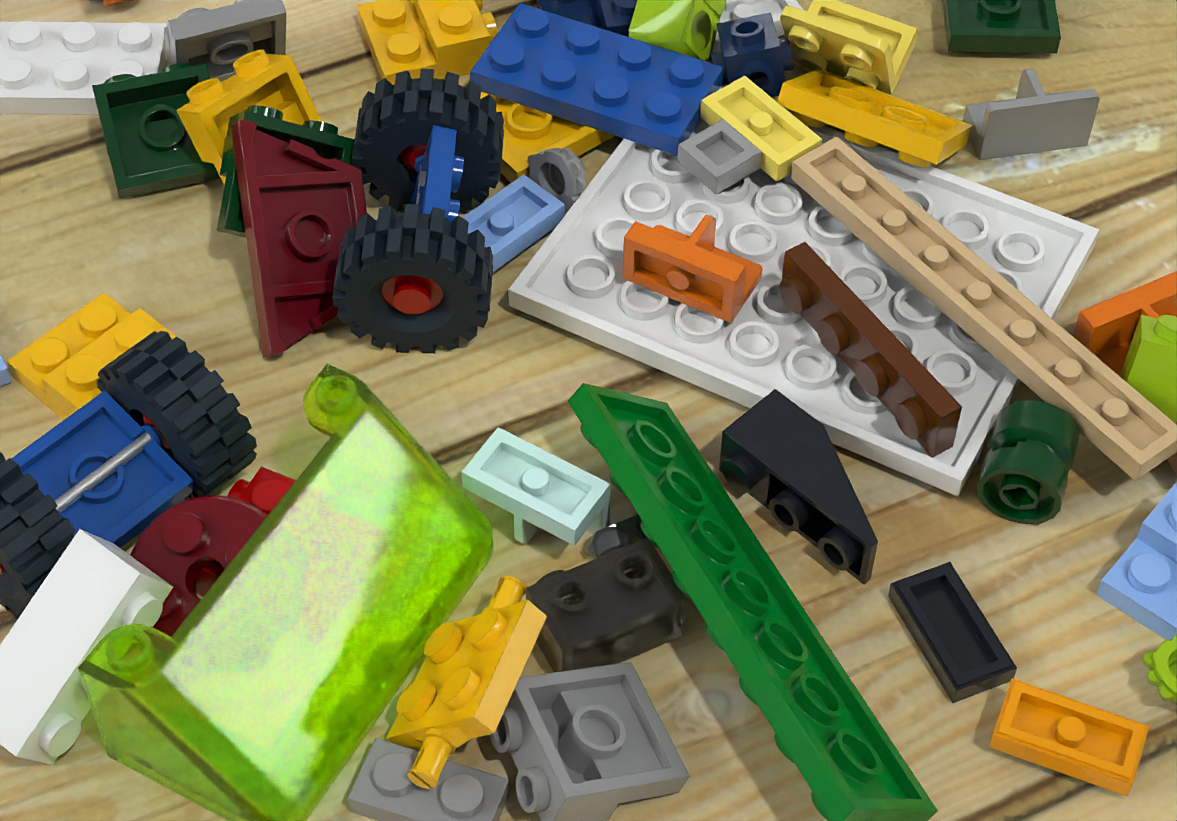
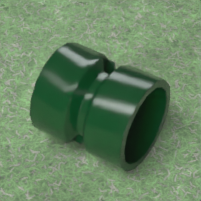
M1026 400L1016 401L1005 406L997 415L990 439L989 452L985 456L977 482V495L981 503L993 514L1012 522L1039 524L1053 519L1061 510L1068 484L1069 470L1072 468L1079 442L1080 430L1075 420L1064 410L1045 402Z

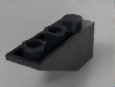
M774 389L722 431L719 471L723 473L727 482L734 489L741 493H748L770 510L775 520L782 527L789 531L798 532L817 547L830 565L838 570H846L865 585L871 579L878 545L875 533L824 425L777 389Z

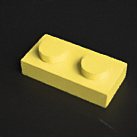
M746 76L737 79L701 100L700 117L710 126L724 119L762 151L760 168L776 182L791 173L792 161L822 145V138Z

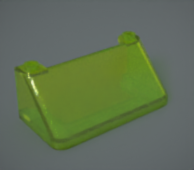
M326 364L316 376L303 396L304 415L307 421L319 432L328 435L329 440L174 635L170 637L155 628L142 624L124 625L110 631L103 637L78 667L108 757L228 821H307L424 655V647L431 634L440 625L448 621L493 554L492 525L487 516L366 383L356 376L329 364Z

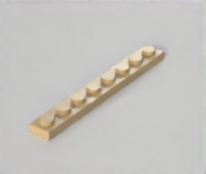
M836 136L792 161L791 179L1041 399L1070 415L1075 420L1080 433L1135 481L1177 452V425L839 137Z

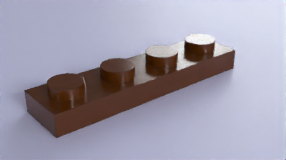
M806 242L785 251L780 293L786 306L793 313L800 314L818 333L825 349L831 354H837L856 374L862 389L870 396H876L894 415L899 428L908 438L916 439L932 458L952 448L962 406Z

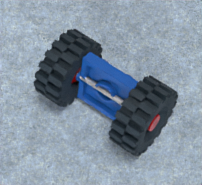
M421 69L420 78L416 79L411 78L408 70L396 73L395 85H392L384 78L376 83L375 94L370 91L366 93L362 101V108H359L352 156L353 166L361 169L363 185L370 183L369 194L377 200L387 195L389 203L387 207L379 208L377 220L366 213L357 219L356 228L349 226L345 231L343 243L340 242L332 297L333 306L338 307L337 316L342 324L352 322L351 333L358 338H362L366 334L372 335L371 345L381 349L385 347L387 342L396 344V353H409L410 347H421L422 353L435 354L436 345L442 344L447 351L458 348L460 337L469 342L477 336L478 327L484 328L488 320V311H490L493 276L491 247H485V237L479 230L468 234L469 222L458 215L459 211L464 212L472 208V197L480 203L489 197V188L495 189L499 182L503 152L504 119L502 112H496L497 102L490 94L480 99L481 86L471 80L463 87L459 85V75L448 71L445 80L434 78V69ZM403 204H405L404 213L395 214L393 209L400 211Z
M152 332L98 372L97 375L100 378L97 380V388L102 393L13 458L6 460L0 452V604L7 611L11 609L17 620L79 529L107 540L121 548L147 528L157 516L188 497L192 499L210 496L256 459L257 453L253 450L257 447L256 438L247 432L252 427L247 416L238 412L237 407L240 406L237 398L233 393L228 394L221 385L224 380L216 370L210 372L205 367V359L196 350L192 353L188 352L186 342L177 336L171 339L168 332Z

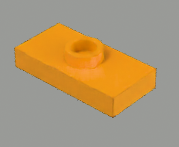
M1012 678L989 747L1128 797L1150 726Z

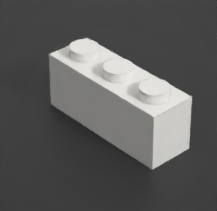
M79 529L0 644V744L16 757L53 765L58 756L65 753L77 740L81 731V723L98 697L115 684L122 670V662L139 637L148 632L158 621L163 608L162 603L173 586L115 544Z

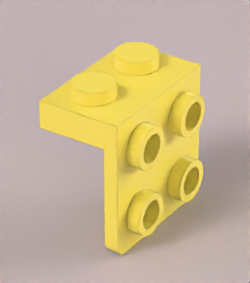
M813 0L808 11L787 5L780 15L784 34L790 41L793 60L797 66L807 72L819 68L891 95L918 39V31L915 27L838 0Z

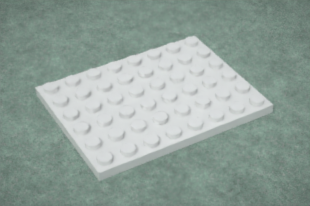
M701 118L689 138L707 129L710 125ZM806 125L822 138V144L836 136L839 137L1053 320L1056 318L1095 246L1099 229L932 166L919 167L906 163L897 157L898 153L879 146L866 147L847 140L844 137V133L832 128ZM623 139L508 289L510 307L748 408H752L770 392L777 389L822 423L833 444L956 496H959L989 441L997 415L1009 404L1021 382L1018 377L791 179V173L776 182L760 168L721 192L714 194L678 162V156L627 139ZM705 215L716 218L714 247L762 266L761 280L732 323L623 279L624 236L635 221L652 228L656 225H662L690 237ZM806 242L962 406L952 448L932 458L916 439L908 438L899 428L894 415L876 396H870L862 389L856 374L837 354H831L825 349L818 333L800 314L793 313L786 306L780 293L785 251Z

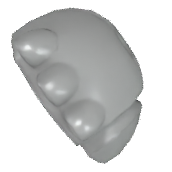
M553 148L530 155L528 157L530 166L528 177L563 202L566 214L581 195V191L586 188V173L582 161L569 148Z

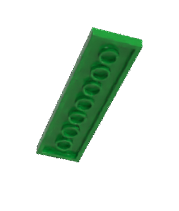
M582 383L568 400L569 405L582 424L580 426L582 435L593 447L598 449L611 470L610 479L622 494L628 497L642 519L640 523L642 531L651 542L660 548L674 570L672 577L675 584L696 605L706 621L705 630L707 635L728 656L740 676L739 684L742 691L754 704L760 707L775 731L774 739L777 747L787 759L797 766L812 790L811 799L818 812L828 821H928L938 810L668 403Z

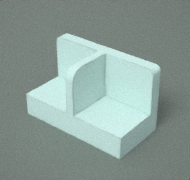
M499 427L461 471L462 488L514 514V538L523 544L528 543L537 530L541 528L575 546L586 531L594 534L596 531L609 526L610 483Z

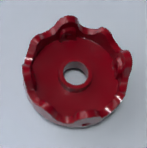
M214 495L195 497L175 504L150 523L141 533L130 554L131 557L173 586L162 603L163 608L158 621L141 637L156 652L191 669L244 670L259 665L268 657V647L271 641L286 625L293 622L299 613L300 569L304 564L299 547L271 517L259 508L241 499ZM220 563L225 571V583L222 589L211 598L200 599L194 589L197 573L208 564Z

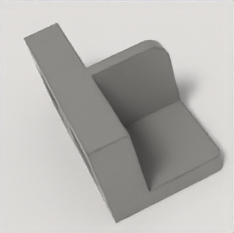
M1026 69L1021 73L1015 99L966 105L963 121L973 125L969 137L979 160L1088 146L1100 99L1095 89L1045 94L1034 69Z

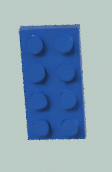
M519 3L471 69L470 80L481 86V92L678 156V144L689 139L701 119V100L720 89L723 82L724 67Z

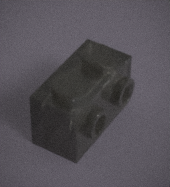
M648 538L628 546H613L602 552L594 560L567 571L557 570L550 572L540 578L536 584L526 587V600L528 599L547 616L536 642L554 673L619 664L684 636L687 598L675 584L671 572Z

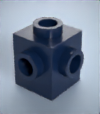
M771 12L717 23L721 51L712 52L711 57L713 64L724 67L722 85H729L737 79L746 76L770 97L779 96L782 84L786 82L784 72L793 71L794 62L790 41L787 37L778 39Z

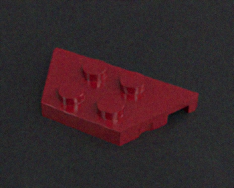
M237 120L231 125V133L263 358H271L281 354L289 346L337 316L338 307L333 306L332 297L340 242L343 243V235L349 226L357 227V219L367 213L361 169L336 158L325 159L319 156L313 148L292 139L286 143L256 130L257 124L251 121Z

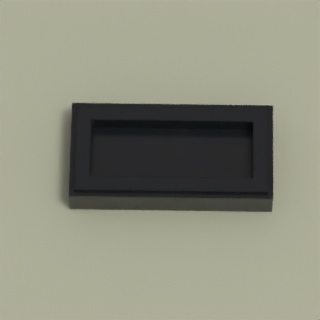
M951 562L890 584L888 597L952 703L1011 682V679H1014L1017 670L1016 665Z

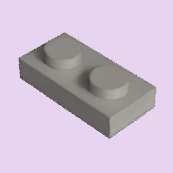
M375 738L348 797L350 812L377 821H499L510 794L509 779L447 760L436 788L425 789L412 783L407 776L419 751Z

